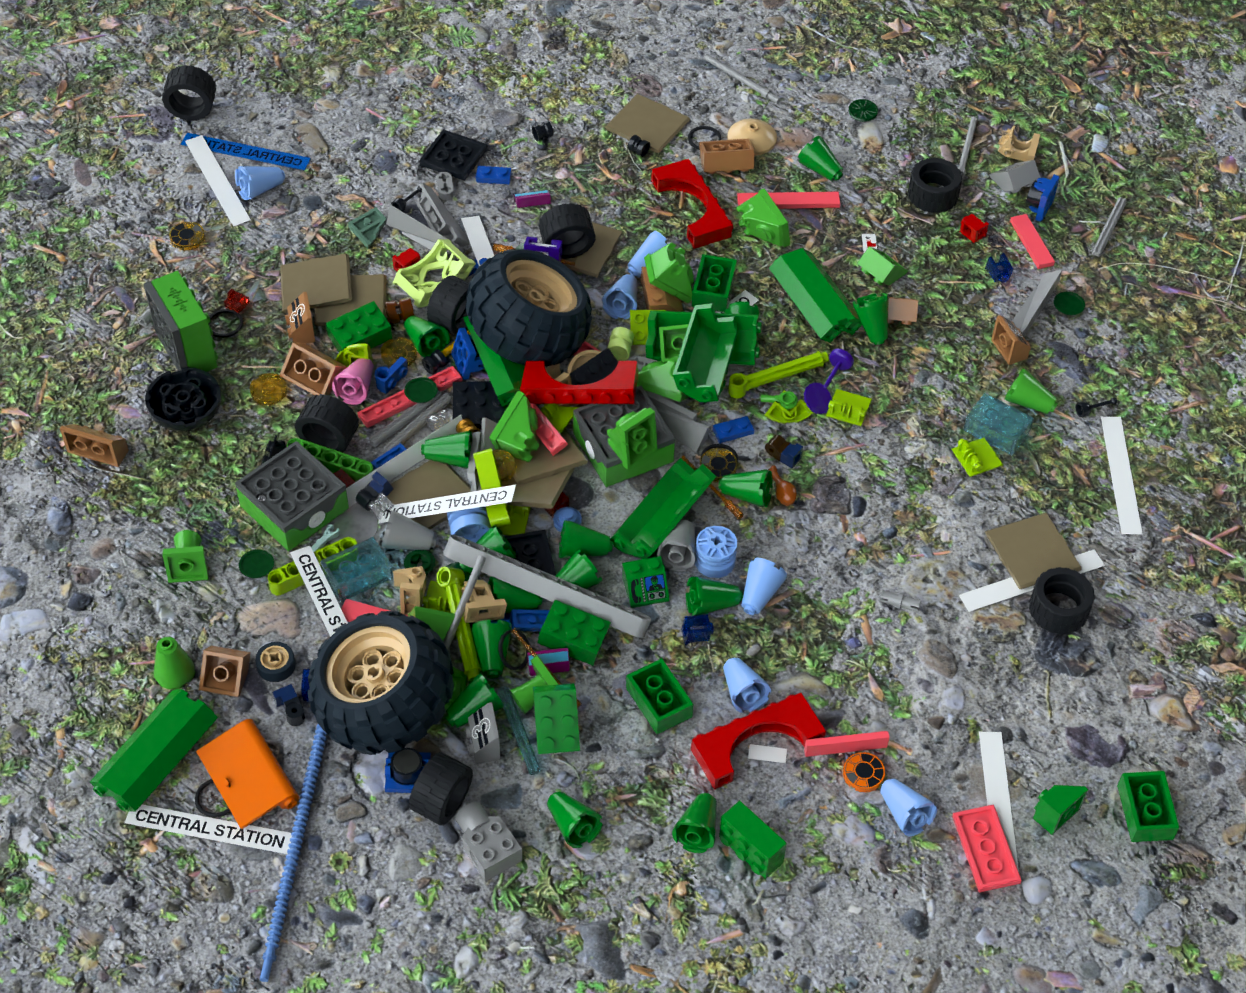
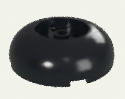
M185 367L180 371L172 373L167 371L158 376L148 387L145 395L146 408L151 418L160 426L173 431H190L204 426L216 415L221 404V390L217 380L211 374L201 369Z

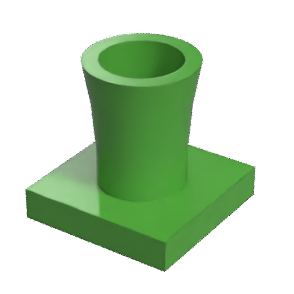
M182 530L174 536L175 548L163 549L162 555L168 583L209 580L204 547L200 546L202 539L197 532Z
M538 656L530 660L536 677L509 690L514 701L524 714L534 706L533 687L559 685Z

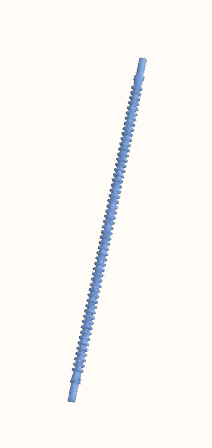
M319 724L316 726L315 740H313L314 745L311 747L310 761L306 768L304 788L301 789L299 810L296 811L295 826L292 828L294 832L291 833V843L288 845L290 849L287 850V860L284 862L286 866L283 867V877L280 879L282 883L279 884V887L281 889L278 890L279 895L276 896L275 912L272 913L274 918L271 919V922L273 924L269 926L271 929L268 931L270 936L267 937L269 942L265 943L267 949L262 956L264 960L260 975V981L262 982L269 981L272 963L276 961L275 950L279 948L277 943L280 942L279 937L282 935L280 931L283 930L281 925L284 924L282 919L286 918L284 913L287 912L286 907H288L287 902L290 900L291 884L294 883L292 878L295 877V867L298 866L296 861L299 860V850L302 848L300 844L303 843V833L306 831L307 816H309L308 811L311 809L313 789L316 788L317 773L321 766L320 762L322 761L321 757L323 756L322 752L325 746L324 741L327 740L326 736L328 734Z

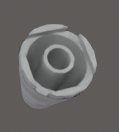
M391 510L381 547L385 549L429 551L430 547L434 548L437 536H433L434 531Z
M680 520L658 547L657 557L661 556L666 569L674 572L687 571V568L694 566L696 560L695 527L688 520Z

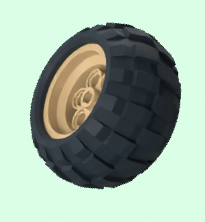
M510 249L497 253L477 268L469 283L466 296V312L469 321L480 339L491 350L507 360L525 365L526 361H545V366L562 363L566 358L571 357L579 350L590 332L592 307L589 294L585 290L584 285L567 266L546 254L524 249Z
M381 611L377 615L374 613L358 616L356 620L348 624L344 623L338 627L335 633L325 640L318 649V658L312 662L308 675L310 690H307L309 704L317 723L338 744L350 750L354 748L360 753L368 755L380 754L383 750L388 753L404 749L406 744L414 740L418 742L428 734L427 730L432 725L437 724L445 714L446 709L444 705L449 703L454 690L452 677L454 672L451 656L438 633L434 632L427 623L412 615L408 617L396 611Z

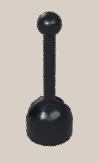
M420 185L405 199L397 198L391 205L400 211H404L406 202L418 192H422Z
M1113 397L1109 401L1090 405L1088 402H1080L1076 404L1075 410L1079 417L1089 415L1093 408L1108 404L1115 405L1117 398Z

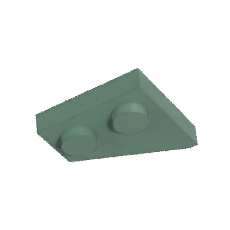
M375 207L348 222V227L369 249L386 224V217Z

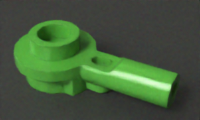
M791 391L775 396L761 394V402L774 403L776 401L785 409H792L798 403L797 396Z

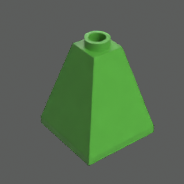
M415 606L408 614V617L412 615L427 623L434 632L438 633L442 641L455 618L454 613Z

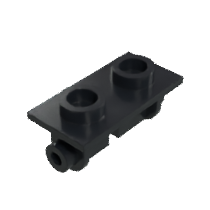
M275 435L273 441H268L265 451H268V454L264 455L261 465L287 447L284 441L276 440L277 435Z

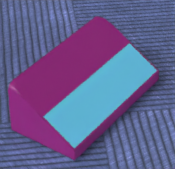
M548 190L514 194L517 208L551 204V196Z
M568 648L527 653L530 676L536 675L530 661L536 656L539 657L550 674L570 670Z

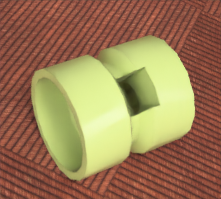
M616 327L612 330L607 348H609L617 361L628 360L634 340L633 332L624 327Z

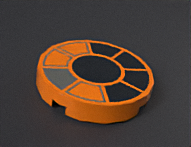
M859 752L852 754L846 760L843 766V778L846 784L851 785L856 791L871 792L879 788L883 783L885 767L882 761L875 755Z

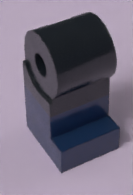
M377 471L372 475L373 480L356 495V502L367 511L374 509L394 490L388 480Z
M292 684L273 691L274 702L277 707L283 705L287 722L291 726L303 724L305 721L304 709Z

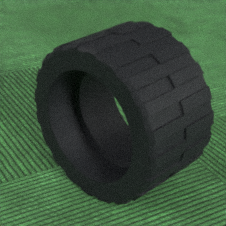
M178 66L167 75L162 94L163 105L169 113L180 119L188 121L203 119L210 114L216 93V83L209 73L199 67ZM179 90H191L200 97H190L184 95Z
M927 158L916 163L912 168L908 188V197L911 203L917 208L930 213L946 212L952 209L957 204L962 184L960 169L952 162L942 158ZM927 183H935L943 187H932L927 185Z
M579 204L557 205L545 212L539 220V230L543 244L551 245L552 239L562 241L561 259L580 256L594 245L596 235L590 214L585 207Z
M454 275L447 276L441 280L429 299L427 306L428 321L444 327L448 333L457 336L459 328H466V331H468L464 317L468 316L466 312V296L469 282Z
M319 394L310 397L295 422V431L300 439L343 453L359 427V419L353 409L345 402L330 395Z
M1061 567L1048 569L1036 580L1029 601L1030 614L1041 628L1049 632L1070 634L1078 631L1085 625L1095 599L1094 588L1091 582L1076 570ZM1051 593L1067 595L1076 602L1077 607L1070 609L1058 607L1052 604L1045 595Z
M443 752L436 753L426 763L414 784L409 798L410 809L440 826L445 825L456 814L468 793L473 778L472 768Z

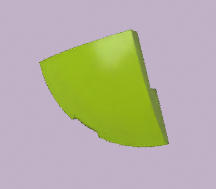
M353 344L340 351L335 360L348 367L358 358L370 359L373 362V357L368 344Z
M801 399L792 409H785L780 403L775 401L764 416L777 423H798L807 419L813 412Z

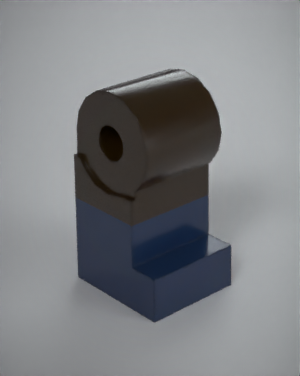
M774 435L765 445V450L776 460L793 468L802 458L803 446L798 443L793 445L782 436Z

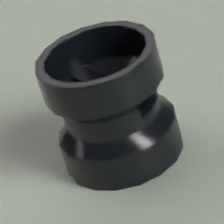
M549 121L542 122L541 125L536 124L532 126V134L537 142L543 140L544 137L549 138L554 135Z
M633 135L628 142L627 149L644 157L650 149V142L641 140V137Z
M438 349L433 351L431 356H426L421 360L424 369L429 374H434L439 367L442 368L447 365L445 355Z

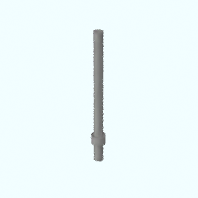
M709 54L705 55L704 60L754 89L763 98L770 99L777 104L780 103L781 98L773 94L768 88L761 87Z
M975 116L971 117L958 167L961 171L962 179L966 174L965 167L978 120Z
M478 555L456 609L455 618L443 641L449 653L451 651L449 649L465 611L466 603L470 599L486 560L485 557Z

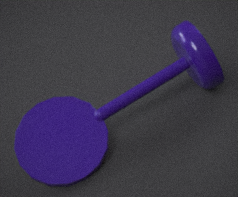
M833 349L831 351L829 360L834 368L825 384L822 385L815 382L805 388V403L815 414L827 413L830 400L832 401L827 388L838 369L849 370L854 364L852 355L843 349Z

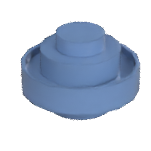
M572 507L560 508L553 517L554 527L559 532L562 530L564 520L580 525L582 523L580 512Z

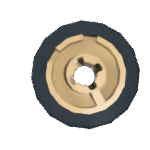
M282 642L265 644L258 650L255 658L259 675L269 682L286 680L295 670L294 653L287 644Z

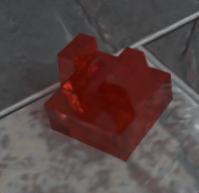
M231 289L227 293L224 306L240 313L250 303L249 297Z

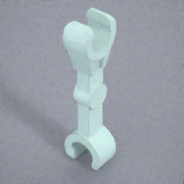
M332 524L328 525L323 536L311 547L313 552L323 548L328 541L337 538L340 535L339 528L335 532H331L334 526Z

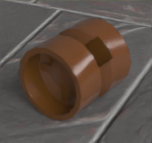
M410 297L399 299V302L395 300L385 302L386 315L390 325L400 323V320L405 322L408 317L414 315ZM399 308L400 314L396 313V309Z

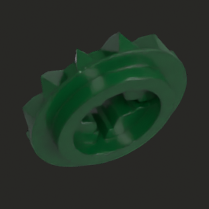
M426 550L410 552L404 559L405 569L417 567L421 559V566L426 576L429 572H433L435 558L430 552Z

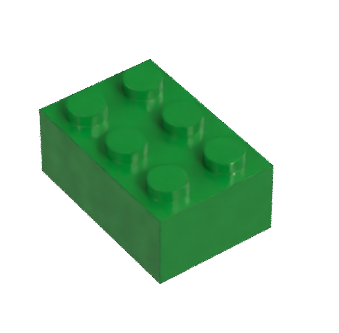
M702 254L692 291L691 307L713 304L714 310L724 312L725 307L726 309L728 308L736 275L737 260Z
M374 301L326 323L327 335L338 352L353 344H368L372 349L393 339L391 325Z
M554 600L540 630L537 643L550 649L568 648L570 657L593 666L608 634L611 622Z
M662 658L626 675L627 691L656 734H660L693 717L694 704Z
M575 684L533 687L538 754L580 751Z
M1165 772L1122 773L1117 787L1131 842L1174 840L1179 830V824Z
M740 800L721 816L719 832L721 842L727 847L730 846L740 860H745L751 866L754 873L766 879L783 864L787 843Z

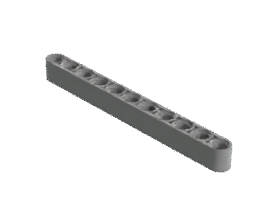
M458 535L449 536L443 555L447 558L473 568L478 555L486 558L481 572L549 601L554 602V600L607 620L611 622V627L635 637H645L651 622V618L648 615Z

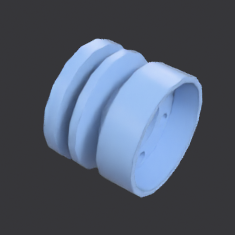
M486 506L447 512L451 535H458L476 543L491 528Z
M710 526L698 534L695 565L697 570L703 575L710 578H721L727 576L734 569L737 538L730 529L723 526Z

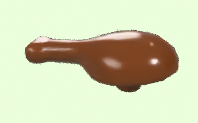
M772 465L768 470L772 472L773 480L776 484V498L781 504L789 506L796 500V488L792 483L782 480L777 472V467Z

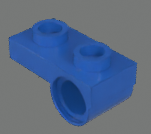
M401 356L390 368L382 366L375 370L376 387L380 392L387 394L396 386L401 378L407 375V359Z

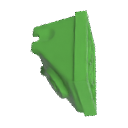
M765 188L759 190L758 194L737 206L736 210L743 212L742 219L738 224L740 227H746L744 230L746 235L758 237L778 246L787 247L790 245L788 221Z
M671 242L653 254L646 255L644 259L650 284L686 303L692 301L694 275L690 263L685 261V249L681 247L675 249L676 244Z
M677 356L673 360L669 359L666 363L662 361L649 363L638 372L637 387L642 386L646 391L678 402L690 397L677 389L673 378V372L678 359Z
M517 391L489 438L497 454L530 462L533 458L530 452L533 450L537 451L539 448V443L536 440L538 418L535 409L532 408L524 393Z
M644 408L638 413L634 411L629 414L627 413L616 422L615 428L607 430V435L610 437L608 438V444L627 470L658 451L655 411L651 408Z

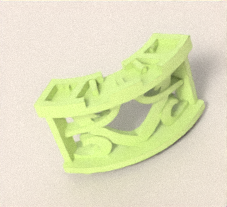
M438 239L434 247L423 259L412 266L399 269L393 284L399 285L415 300L414 305L418 308L426 307L432 292L439 284L433 281L425 282L428 271L443 269V279L454 275L465 280L476 263L472 259L467 258L449 239ZM447 250L452 252L449 260L446 252Z

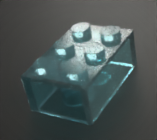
M984 393L967 415L964 431L979 439L985 438L989 444L1013 456L1030 433L1034 418Z
M374 537L320 561L321 569L340 603L393 578L392 565Z

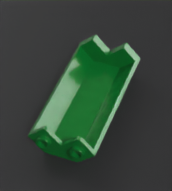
M804 248L780 255L769 267L820 339L831 343L842 331L853 335L862 326L853 306L811 252Z
M713 304L694 306L673 372V378L679 391L699 402L719 400L738 335L735 317L717 318Z
M650 311L648 317V338L645 345L646 358L661 361L659 327L689 324L692 312ZM715 313L717 318L735 317L738 327V335L729 364L755 365L756 358L760 357L758 333H761L762 322H759L758 315Z
M466 316L464 321L494 391L503 407L512 401L517 391H520L525 366L507 360L491 350L476 334L473 325L470 323L468 316Z
M682 458L678 459L610 538L613 541L614 547L625 554L647 559L717 476L704 464H701L694 470Z
M182 689L172 690L92 778L90 783L94 786L93 791L101 797H113L117 801L116 805L124 812H136L218 717L201 700L198 699L196 702L191 700L186 691Z

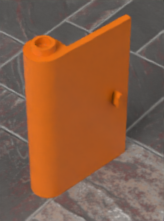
M252 719L243 720L196 751L241 829H244L278 805L282 809H292L297 805L299 800L298 793Z

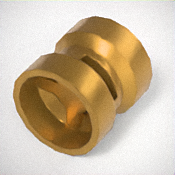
M463 419L456 426L457 433L472 431L473 434V432H480L470 419Z

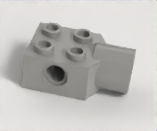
M477 801L467 804L458 811L455 820L464 832L462 836L463 849L485 882L523 861L521 846L500 816H489L481 803Z

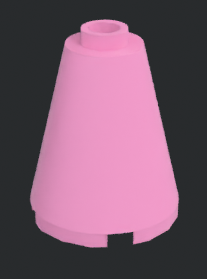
M358 358L340 372L332 382L334 394L344 399L343 402L346 404L357 405L362 403L368 395L374 368L373 362L370 359Z

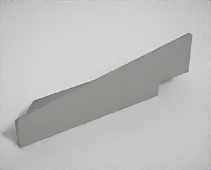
M421 183L422 194L421 198H417V206L430 228L460 247L470 244L469 239L430 186Z
M389 206L387 225L401 230L404 236L431 251L438 239H447L394 206ZM452 242V244L456 248H458L462 253L464 252V250L459 245ZM449 250L446 251L449 257V255H451L452 252Z
M1062 270L1044 273L1038 287L1034 288L1012 320L1015 326L1020 329L1023 337L1050 300L1052 292L1059 284Z
M645 391L673 436L694 452H697L708 439L709 427L696 422V413L661 395Z
M482 418L481 432H473L467 472L468 481H471L470 492L482 490L473 453L492 448L496 463L500 455L497 454L489 438L498 423L488 418Z

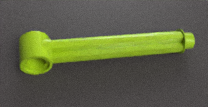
M817 351L814 354L746 376L742 373H734L729 378L728 393L733 398H742L749 389L819 366L822 367L824 363L829 362V356L827 352L820 353Z
M441 567L437 572V582L446 590L451 613L455 614L462 597L461 586L464 583L465 575L461 569ZM462 616L456 636L465 670L464 674L468 676L469 681H472L480 674L479 672L482 669L479 666L470 624L465 623Z

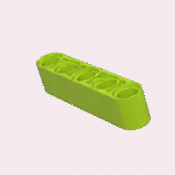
M492 448L473 453L481 489L502 487ZM507 503L486 506L491 527L495 524L499 528L512 524Z
M352 537L343 538L314 552L324 575L356 561L359 556L357 541ZM294 561L268 574L269 588L274 595H283L305 585Z

